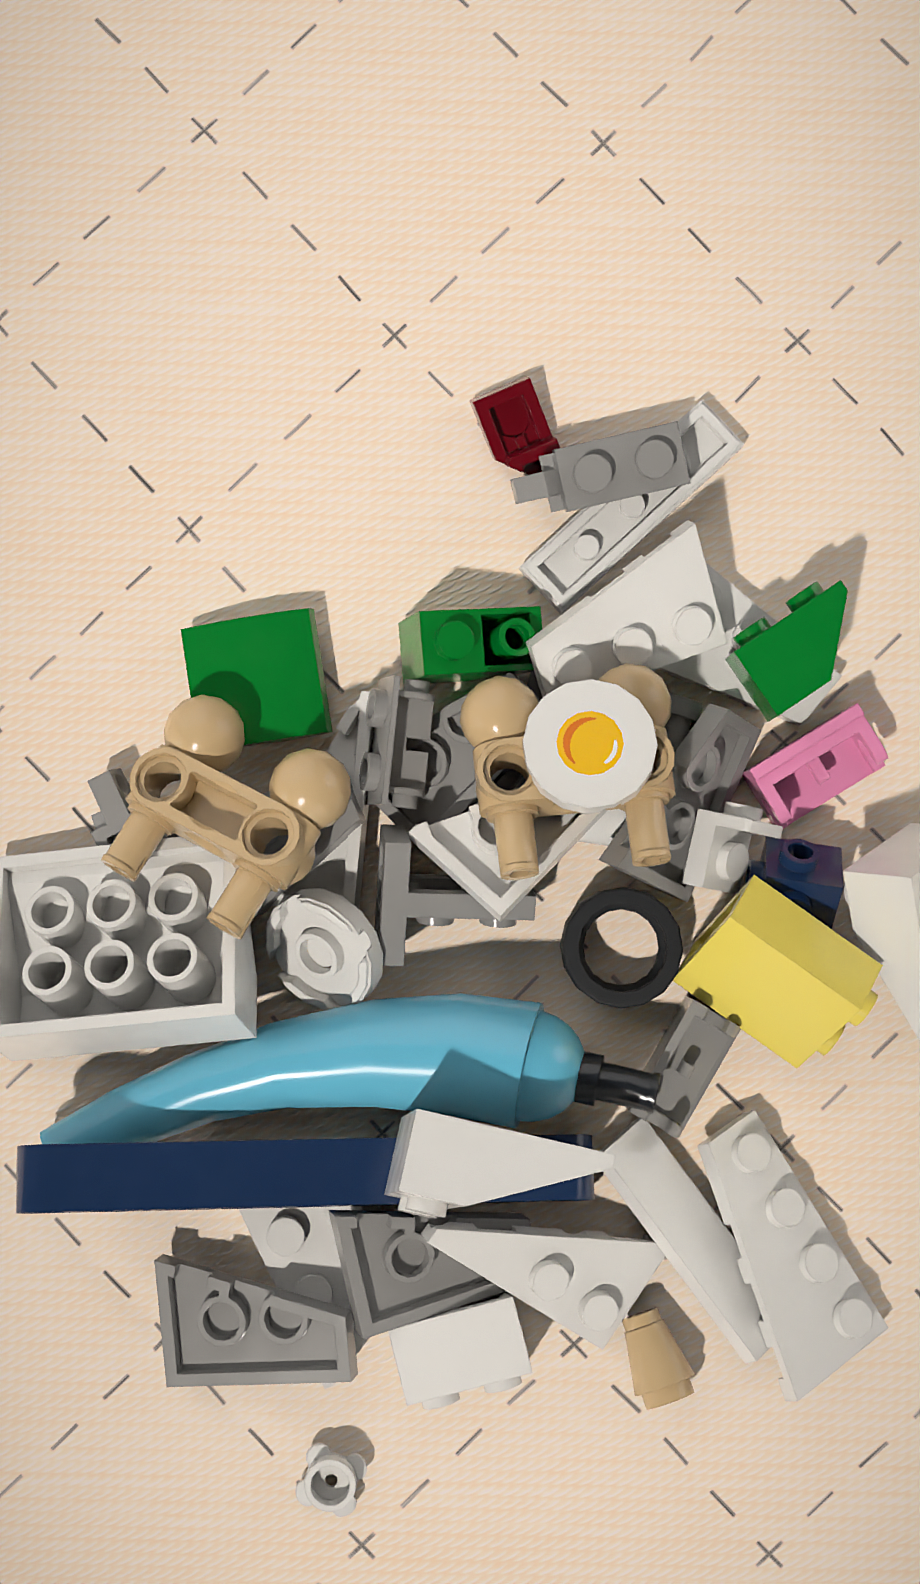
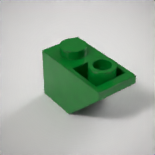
M841 580L825 591L818 581L814 582L785 602L792 612L773 626L769 624L764 616L733 637L739 649L734 651L725 660L767 722L776 718L832 680L848 593Z
M541 606L418 611L398 623L403 685L406 679L422 680L430 683H449L503 676L509 672L515 674L535 672L526 641L542 630Z

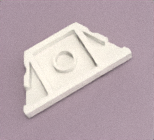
M381 1206L239 1209L276 1288L351 1310L328 1210L383 1211ZM353 1320L357 1355L369 1338L362 1339L356 1332ZM322 1383L324 1389H327L335 1384Z

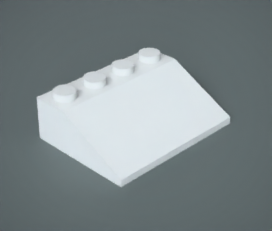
M182 837L162 838L135 882L116 873L101 861V858L106 854L111 844L0 857V1053L10 1061H22L257 1038V974L251 925L247 928L243 938L239 940L220 930L206 918L237 871L233 864Z

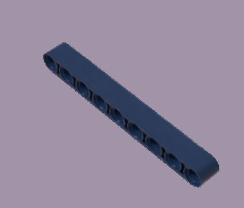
M589 1134L533 1135L593 1149L592 1135ZM397 1138L17 1146L16 1214L399 1205L400 1198L384 1195ZM594 1174L481 1203L595 1200Z

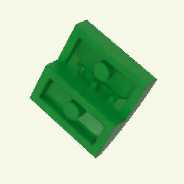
M304 608L267 613L180 629L190 697L199 695L217 697L235 708L244 725L245 742L243 747L261 743H279L333 732L314 609Z

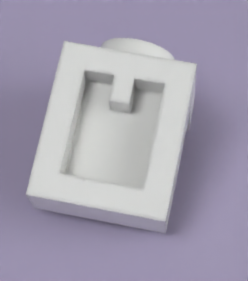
M726 801L723 813L698 808L682 883L737 894L740 891L742 878L749 864L748 850L752 833L781 839L783 826L761 822L763 809Z

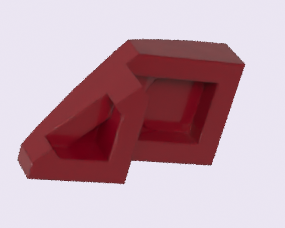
M522 377L469 400L494 460L512 469L531 475L542 472L539 456L551 454L552 450L561 448L557 438L552 436L529 377Z

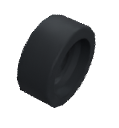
M626 887L598 891L578 903L565 921L560 942L563 967L575 987L595 1002L616 1008L645 1005L664 993L678 974L683 953L680 927L668 907L648 892ZM623 909L639 914L650 923L656 933L658 953L655 964L646 976L634 983L617 985L605 982L592 972L586 962L583 945L586 932L595 919L609 911Z

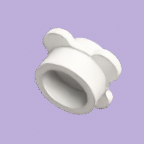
M325 1443L312 1445L306 1453L308 1468L305 1478L296 1485L295 1494L297 1500L306 1507L313 1505L321 1511L333 1512L338 1517L350 1515L357 1505V1500L354 1496L357 1483L367 1473L366 1461L357 1453L345 1456L332 1452ZM327 1475H335L337 1483L335 1485H328L325 1481Z

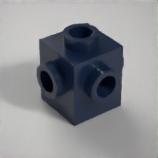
M766 836L760 861L749 860L744 885L755 875L832 929L844 888L842 848L814 844L803 839L788 840Z

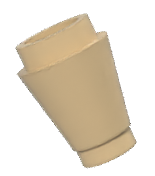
M655 1307L624 1318L622 1323L626 1331L624 1334L635 1396H642L646 1409L664 1406L695 1393L690 1381V1377L694 1376L695 1373L664 1319H661L658 1308Z

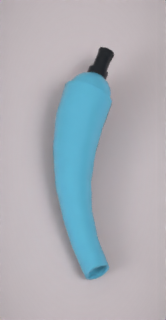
M465 993L372 999L358 1004L345 1005L272 1022L257 1028V1038L221 1041L187 1054L111 1090L40 1132V1139L42 1144L157 1142L214 1121L285 1108L379 1107L405 1111L421 1109L442 1115L516 1129L520 1121L536 1122L550 1119L563 1112L573 1102L594 1106L597 1100L646 1111V1113L653 1114L661 1073H651L604 1062L605 1055L584 1051L581 1041L574 1030L559 1017L545 1012L544 1005L540 1002Z

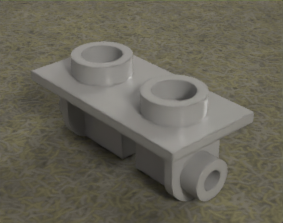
M393 675L379 679L378 689L372 688L368 696L366 723L367 726L374 727L371 753L365 752L361 761L359 784L361 790L367 791L366 805H387L388 795L392 794L391 807L417 809L418 797H425L429 753L406 750L407 738L430 740L435 695L429 694L430 682L406 679L404 680V690H399L401 676Z

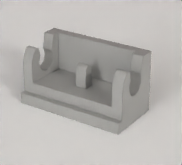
M685 996L643 1069L646 1072L661 1073L653 1114L631 1107L625 1108L644 1121H649L658 1126L670 1136L679 1138L739 1034L740 1026L716 1014L696 1000Z

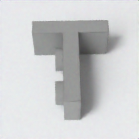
M380 824L374 930L377 933L383 952V966H404L407 917L416 918L417 922L428 926L451 925L454 919H479L481 924L495 928L515 926L517 920H535L536 894L533 888L500 922L449 875L410 874L411 840L406 825Z

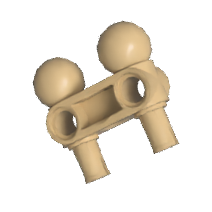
M626 663L610 669L598 680L617 684L638 698L652 718L658 744L653 763L656 772L650 776L636 797L623 805L619 804L614 808L605 810L620 809L625 811L632 864L638 867L656 866L671 860L664 805H667L670 799L676 795L672 771L675 752L665 728L671 716L672 700L666 684L659 675L646 666ZM496 676L480 682L468 693L461 706L460 724L464 736L474 747L472 752L476 779L475 792L478 798L479 814L481 817L486 818L489 823L494 824L501 879L520 880L535 877L539 874L533 819L580 812L562 809L543 796L533 783L525 764L523 738L528 717L538 705V698L531 689L519 680ZM514 769L523 775L526 783L515 790H503L495 785L491 777L499 770Z
M199 695L183 700L169 714L164 727L165 745L162 744L158 748L143 754L134 763L130 773L129 787L131 791L125 798L129 804L127 808L131 814L106 854L101 858V861L116 873L135 882L163 836L175 833L233 864L237 871L206 918L220 930L241 940L270 891L287 890L290 885L302 880L311 870L315 860V844L321 835L319 830L332 826L347 810L351 796L350 777L344 764L328 752L310 748L288 754L274 768L269 783L270 798L228 777L221 772L226 771L240 757L245 742L243 722L238 711L223 699ZM181 780L178 789L173 794L160 798L162 790L168 784ZM288 835L286 845L280 851L274 854H264L266 845L273 838Z

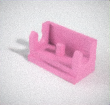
M858 703L844 709L743 772L744 780L772 824L783 826L784 829L831 798L886 766L883 761L888 759V755L863 715L864 712Z

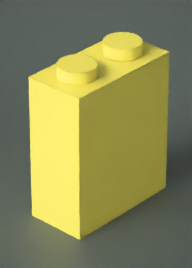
M753 875L695 939L673 981L727 1020L740 1026V1029L792 1066L798 1068L816 1051L823 1056L826 1055L841 1037L847 1022L858 1026L866 1018L878 998V994L871 989L883 965L760 878Z

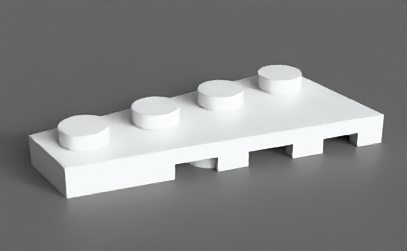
M755 1110L743 1112L697 1145L724 1225L731 1226L741 1254V1257L736 1260L744 1283L751 1284L763 1318L758 1321L766 1347L773 1348L783 1376L778 1379L782 1394L786 1402H798L889 1327Z

